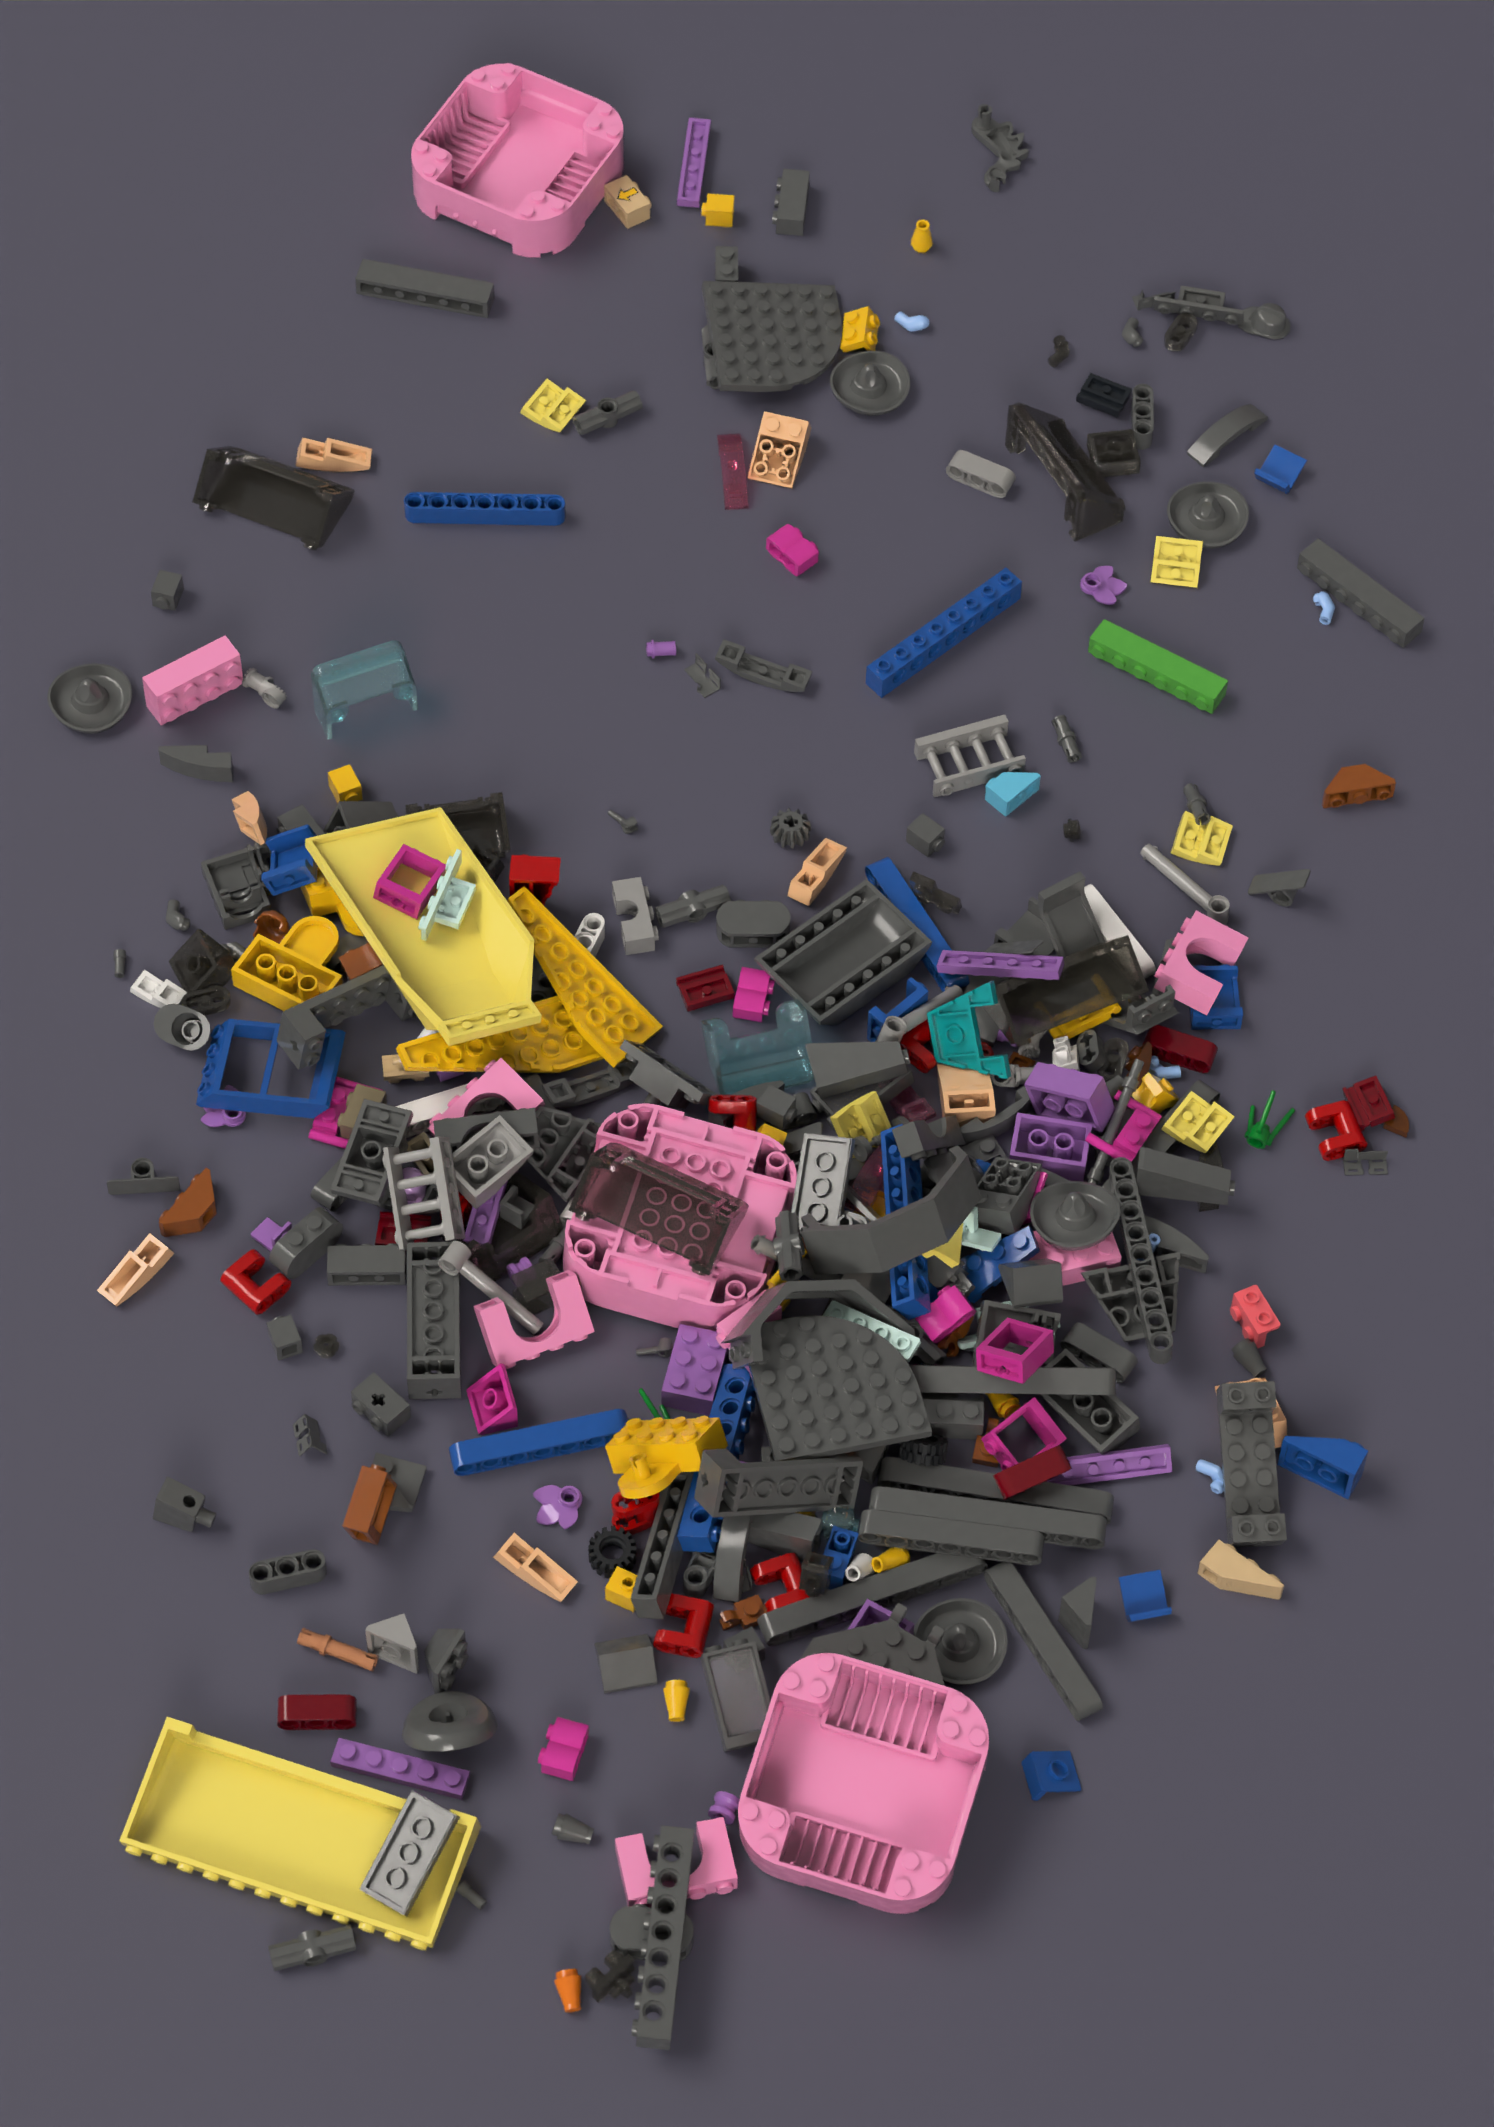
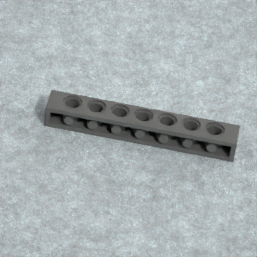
M661 1825L660 1835L654 1836L653 1851L658 1852L657 1861H651L650 1877L655 1878L654 1887H648L647 1903L652 1904L651 1913H645L644 1930H649L648 1939H642L641 1956H645L646 1959L645 1966L639 1965L638 1983H643L642 1993L636 1992L634 2008L640 2011L639 2019H633L631 2036L636 2037V2047L670 2050L694 1842L693 1828ZM667 1855H676L679 1859L668 1861L665 1857ZM670 1880L673 1881L676 1885L673 1887H665L662 1885V1883L664 1881ZM666 1906L670 1907L673 1911L664 1914L659 1909ZM666 1933L670 1937L666 1940H660L656 1935ZM662 1959L667 1964L658 1967L653 1964V1961ZM652 1986H660L664 1990L661 1993H653L650 1991V1988ZM655 2012L661 2017L657 2020H650L647 2018V2015Z

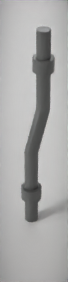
M1139 1059L1134 1060L1129 1075L1125 1076L1122 1084L1123 1090L1104 1141L1111 1145L1115 1141L1133 1092H1136L1139 1084L1138 1077L1144 1065V1062ZM1101 1150L1094 1167L1090 1168L1087 1175L1088 1183L1098 1185L1105 1174L1103 1169L1109 1155Z

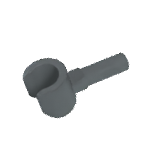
M613 810L608 811V815L621 824L625 834L638 830L635 825L637 820L634 816L624 819Z
M661 1338L658 1346L636 1349V1354H658L663 1358H668L672 1354L674 1345H672L670 1338Z

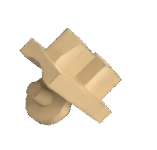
M398 1054L382 1056L384 1081H388L390 1084L399 1083L402 1079L411 1078L414 1081H423L425 1077H429V1071H406Z

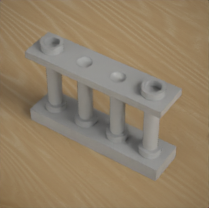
M1005 714L915 739L914 754L917 761L925 758L928 759L937 778L933 781L934 798L948 796L953 792L985 784L991 778L999 776L1002 772L1025 771V756L1013 757L1006 742L1005 736L1008 733L1009 721ZM995 740L1004 760L991 764L982 743ZM973 746L982 767L969 770L959 749ZM947 752L951 753L959 773L946 776L937 755Z
M450 1137L429 1138V1148L400 1153L399 1147L383 1148L384 1155L382 1160L387 1170L396 1227L394 1236L399 1250H407V1243H414V1240L442 1234L445 1236V1241L466 1239ZM428 1158L433 1160V1173L404 1179L403 1163ZM434 1183L437 1185V1199L408 1204L404 1189ZM436 1209L441 1211L442 1222L440 1225L412 1230L410 1214Z

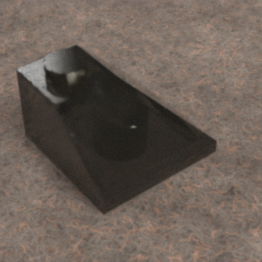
M197 929L169 960L183 990L187 992L188 999L196 998L225 986L232 978L231 969L235 965L229 951L201 929Z

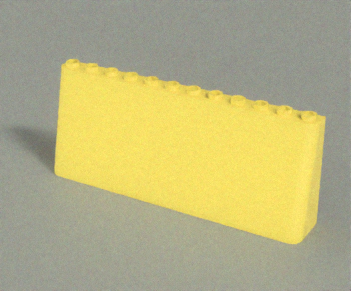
M167 1717L120 1838V1843L126 1846L125 1851L132 1855L140 1857L144 1853L150 1855L151 1860L156 1863L166 1865L168 1861L177 1864V1869L192 1874L193 1870L202 1872V1877L208 1880L218 1882L220 1878L229 1881L228 1886L243 1891L247 1887L255 1890L254 1894L259 1897L270 1899V1896L281 1899L280 1903L293 1908L299 1904L307 1907L306 1911L313 1915L322 1916V1913L332 1915V1920L348 1925L350 1921L359 1924L358 1929L373 1934L377 1930L385 1933L384 1937L389 1940L400 1942L401 1939L411 1942L410 1946L426 1951L427 1947L433 1948L481 1825L477 1817L450 1809L451 1812L460 1816L409 1915L404 1916L359 1889L407 1799L198 1732L191 1724Z

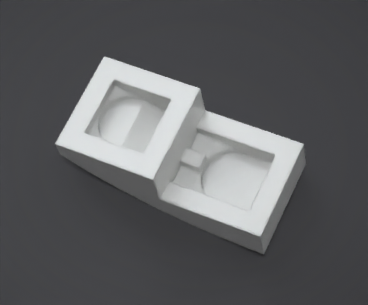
M146 970L141 973L130 988L131 993L159 1008L173 1003L180 1004L187 994L185 990L168 979L163 982Z

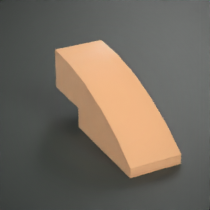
M302 438L297 451L296 467L328 472L369 470L372 449L327 438L325 443Z
M247 791L231 799L235 807L233 812L241 832L258 844H264L267 838V826L254 795Z
M825 838L803 862L802 870L791 880L787 896L809 906L831 878L842 860L847 847Z
M149 1233L134 1253L131 1251L127 1253L97 1291L115 1306H119L141 1289L167 1263L174 1252Z
M515 1533L511 1535L493 1557L520 1579L559 1602H562L578 1582L538 1547L534 1550Z

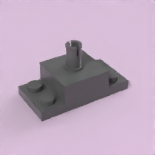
M624 1040L620 1046V1049L626 1052L625 1057L637 1064L629 1079L649 1092L642 1104L660 1105L662 1101L668 1106L686 1109L690 1102L706 1106L710 1096L718 1095L643 1043Z
M367 1099L363 1100L330 1189L332 1194L381 1205L385 1191H390L387 1170L382 1160L384 1155L383 1148L399 1147L400 1153L407 1151L408 1143L405 1137L413 1118L411 1110Z

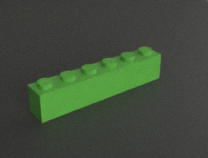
M1103 619L1089 639L1088 653L1094 657L1102 659L1114 667L1134 675L1138 679L1149 682L1156 688L1165 690L1175 695L1178 699L1195 705L1200 710H1205L1212 714L1226 695L1228 680Z

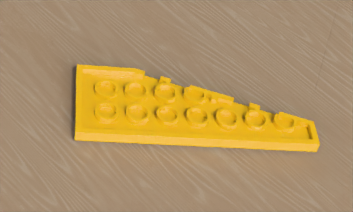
M525 886L508 898L507 902L534 938V955L578 1033L613 1068L626 1059V1052L620 1049L624 1040L644 1044L662 1029L663 1026Z
M558 995L534 1002L542 1014L541 1023L448 1046L442 1035L437 1032L399 1044L396 1047V1051L406 1071L485 1072V1067L491 1061L495 1060L497 1062L502 1058L515 1072L561 1073L604 1059L578 1033Z

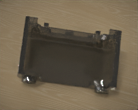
M502 792L491 793L490 797L485 798V801H483V797H478L475 800L430 806L429 804H424V809H422V806H418L417 803L405 805V815L441 807L476 858L491 856V859L505 858L506 853H509L511 850Z
M519 1172L512 1175L508 1180L504 1196L512 1185L518 1187V1196L535 1205L532 1212L529 1213L530 1219L521 1230L500 1218L499 1212L491 1244L488 1242L479 1244L474 1239L469 1243L458 1240L470 1249L472 1255L468 1260L494 1282L508 1273L507 1265L511 1263L517 1264L525 1256L528 1259L550 1245L551 1239L557 1237L563 1229L551 1194ZM443 1234L440 1235L441 1239H442L444 1242H453V1241H445V1236H444Z

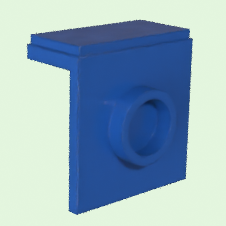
M1274 445L1261 469L1256 468L1254 474L1256 479L1288 494L1307 460Z
M1161 1570L1118 1577L1126 1620L1128 1622L1172 1614L1171 1607L1168 1608Z
M1033 1751L1021 1762L1029 1791L1034 1801H1038L1046 1792H1080L1082 1790L1070 1751Z

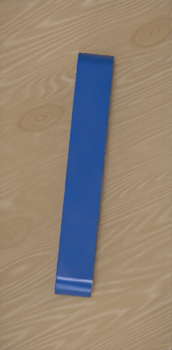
M411 492L404 498L405 518L411 523L556 526L562 524L566 518L565 500L560 495Z
M885 857L865 866L864 869L868 881L932 941V945L921 960L942 992L945 991L947 986L957 985L960 988L968 986V975H951L937 972V963L942 950H951V948L889 857Z
M614 1409L460 1441L449 1447L453 1470L458 1476H466L605 1447L614 1434L618 1433L626 1425L628 1418L625 1410Z

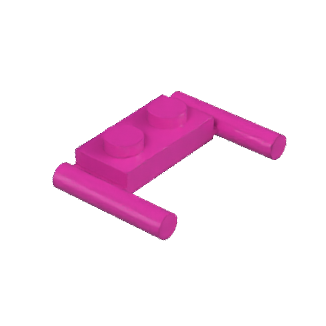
M336 1076L330 1108L315 1117L313 1128L309 1132V1139L346 1149L349 1139L337 1136L340 1130L337 1123L341 1112L345 1113L346 1101L349 1093L354 1092L356 1085L361 1083Z
M1117 1091L1114 1096L1115 1100L1119 1101L1122 1091ZM1131 1097L1127 1107L1132 1109L1134 1113L1115 1139L1113 1145L1091 1132L1085 1141L1114 1159L1124 1157L1132 1163L1140 1151V1147L1144 1145L1162 1116Z

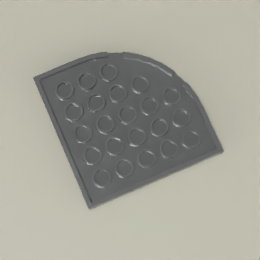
M726 281L702 282L701 288L719 391L778 392L790 390L795 385L801 383L805 385L815 380L834 361L842 338V321L835 285Z
M799 1316L764 1322L762 1324L763 1361L755 1362L754 1365L749 1366L774 1461L817 1459L932 1436V1429L922 1395L912 1369L902 1354L879 1334L860 1324L829 1316Z

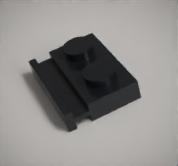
M1090 373L1080 393L1077 394L1076 402L1118 418L1120 411L1123 410L1132 394V389Z

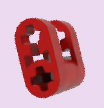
M928 1019L905 1033L900 1042L901 1050L907 1049L910 1063L925 1074L937 1064L933 1054L924 1047L931 1040Z
M712 1095L708 1098L709 1112L715 1114H734L733 1127L737 1126L756 1132V1097L750 1095Z
M1343 1100L1315 1107L1305 1114L1306 1122L1311 1130L1335 1125L1339 1136L1328 1138L1319 1144L1318 1149L1323 1160L1330 1161L1344 1157L1345 1149H1358L1361 1152L1367 1147L1366 1139L1348 1101Z
M252 1249L232 1264L222 1274L220 1281L256 1315H259L283 1297L290 1289L292 1282L284 1274L277 1273L260 1287L251 1277L262 1268L265 1263V1257L256 1249Z
M620 1492L616 1493L611 1501V1509L614 1514L612 1526H616V1531L618 1532L620 1527L624 1528L625 1534L629 1531L632 1535L651 1528L659 1505L660 1492L648 1497L636 1499V1504L635 1500L623 1497ZM623 1501L624 1504H628V1507L623 1508L619 1506V1502ZM624 1520L625 1523H628V1527H624L622 1524L619 1525V1521Z
M787 1553L763 1561L750 1569L755 1585H765L782 1579L787 1590L786 1593L775 1596L765 1603L764 1606L767 1612L815 1596L796 1553Z
M671 1594L666 1614L687 1619L684 1632L665 1629L656 1631L653 1642L654 1648L665 1653L700 1658L704 1653L714 1605L707 1600Z

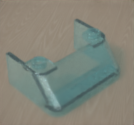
M389 641L319 664L311 672L315 713L328 739L333 738L331 723L343 721L349 712L348 706L392 692L398 700L408 699L413 711L418 710L416 685L405 651L399 641Z

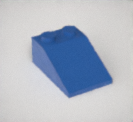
M1285 1436L1282 1441L1277 1465L1349 1500L1362 1477L1368 1450L1364 1449L1359 1443L1350 1442L1346 1439Z

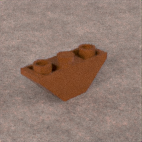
M1366 764L1342 767L1325 789L1322 806L1323 808H1337L1354 803L1362 804L1367 801L1386 800L1393 797L1396 781Z
M205 1168L200 1174L195 1175L187 1190L177 1196L174 1205L162 1213L159 1218L162 1236L170 1237L201 1232L217 1214L210 1169Z

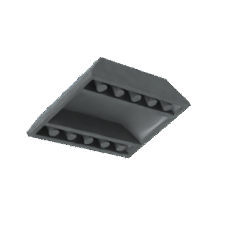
M866 879L756 956L754 961L819 1025H838L911 973L932 945V941Z

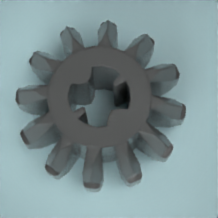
M788 807L786 812L779 810L777 816H773L770 833L773 836L774 843L781 842L782 848L790 845L793 850L795 844L802 847L804 841H808L811 823L808 821L807 814H800L799 808L792 812Z

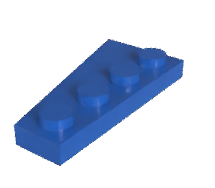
M1029 1226L1001 1239L992 1252L978 1250L961 1259L965 1263L962 1268L969 1273L967 1277L976 1287L967 1297L970 1303H975L983 1297L981 1294L991 1286L995 1287L1003 1281L998 1268L999 1264L1028 1261L1040 1252L1034 1232Z

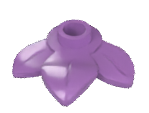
M1100 566L1093 572L1087 573L1081 579L1080 588L1084 593L1092 595L1097 602L1112 605L1116 603L1115 596L1123 593L1127 588V584L1112 577V566Z
M227 1085L224 1088V1090L228 1091H238L236 1088L230 1085ZM203 1107L206 1114L202 1116L201 1122L209 1127H220L223 1125L235 1127L244 1122L246 1112Z
M546 1485L533 1493L534 1498L543 1504L537 1514V1523L553 1525L559 1522V1525L564 1530L575 1524L578 1519L577 1509L582 1505L583 1501L582 1494L577 1488L565 1486L561 1489L555 1485ZM572 1498L574 1501L565 1502V1499Z

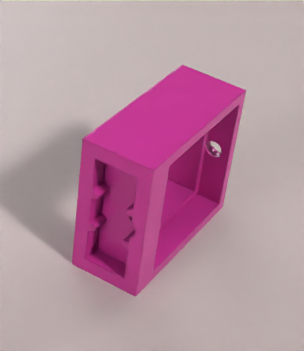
M403 844L378 879L373 898L418 919L429 903L431 896H434L440 876H445L446 864ZM401 864L431 878L420 895L390 880Z
M1007 1317L976 1348L977 1371L1023 1384L1054 1353L1053 1330ZM1009 1342L1028 1347L1022 1355L1003 1350Z
M1035 1397L981 1438L987 1452L994 1455L1000 1463L1002 1471L1018 1464V1462L997 1434L1021 1415L1046 1445L1034 1456L1058 1446L1067 1439Z

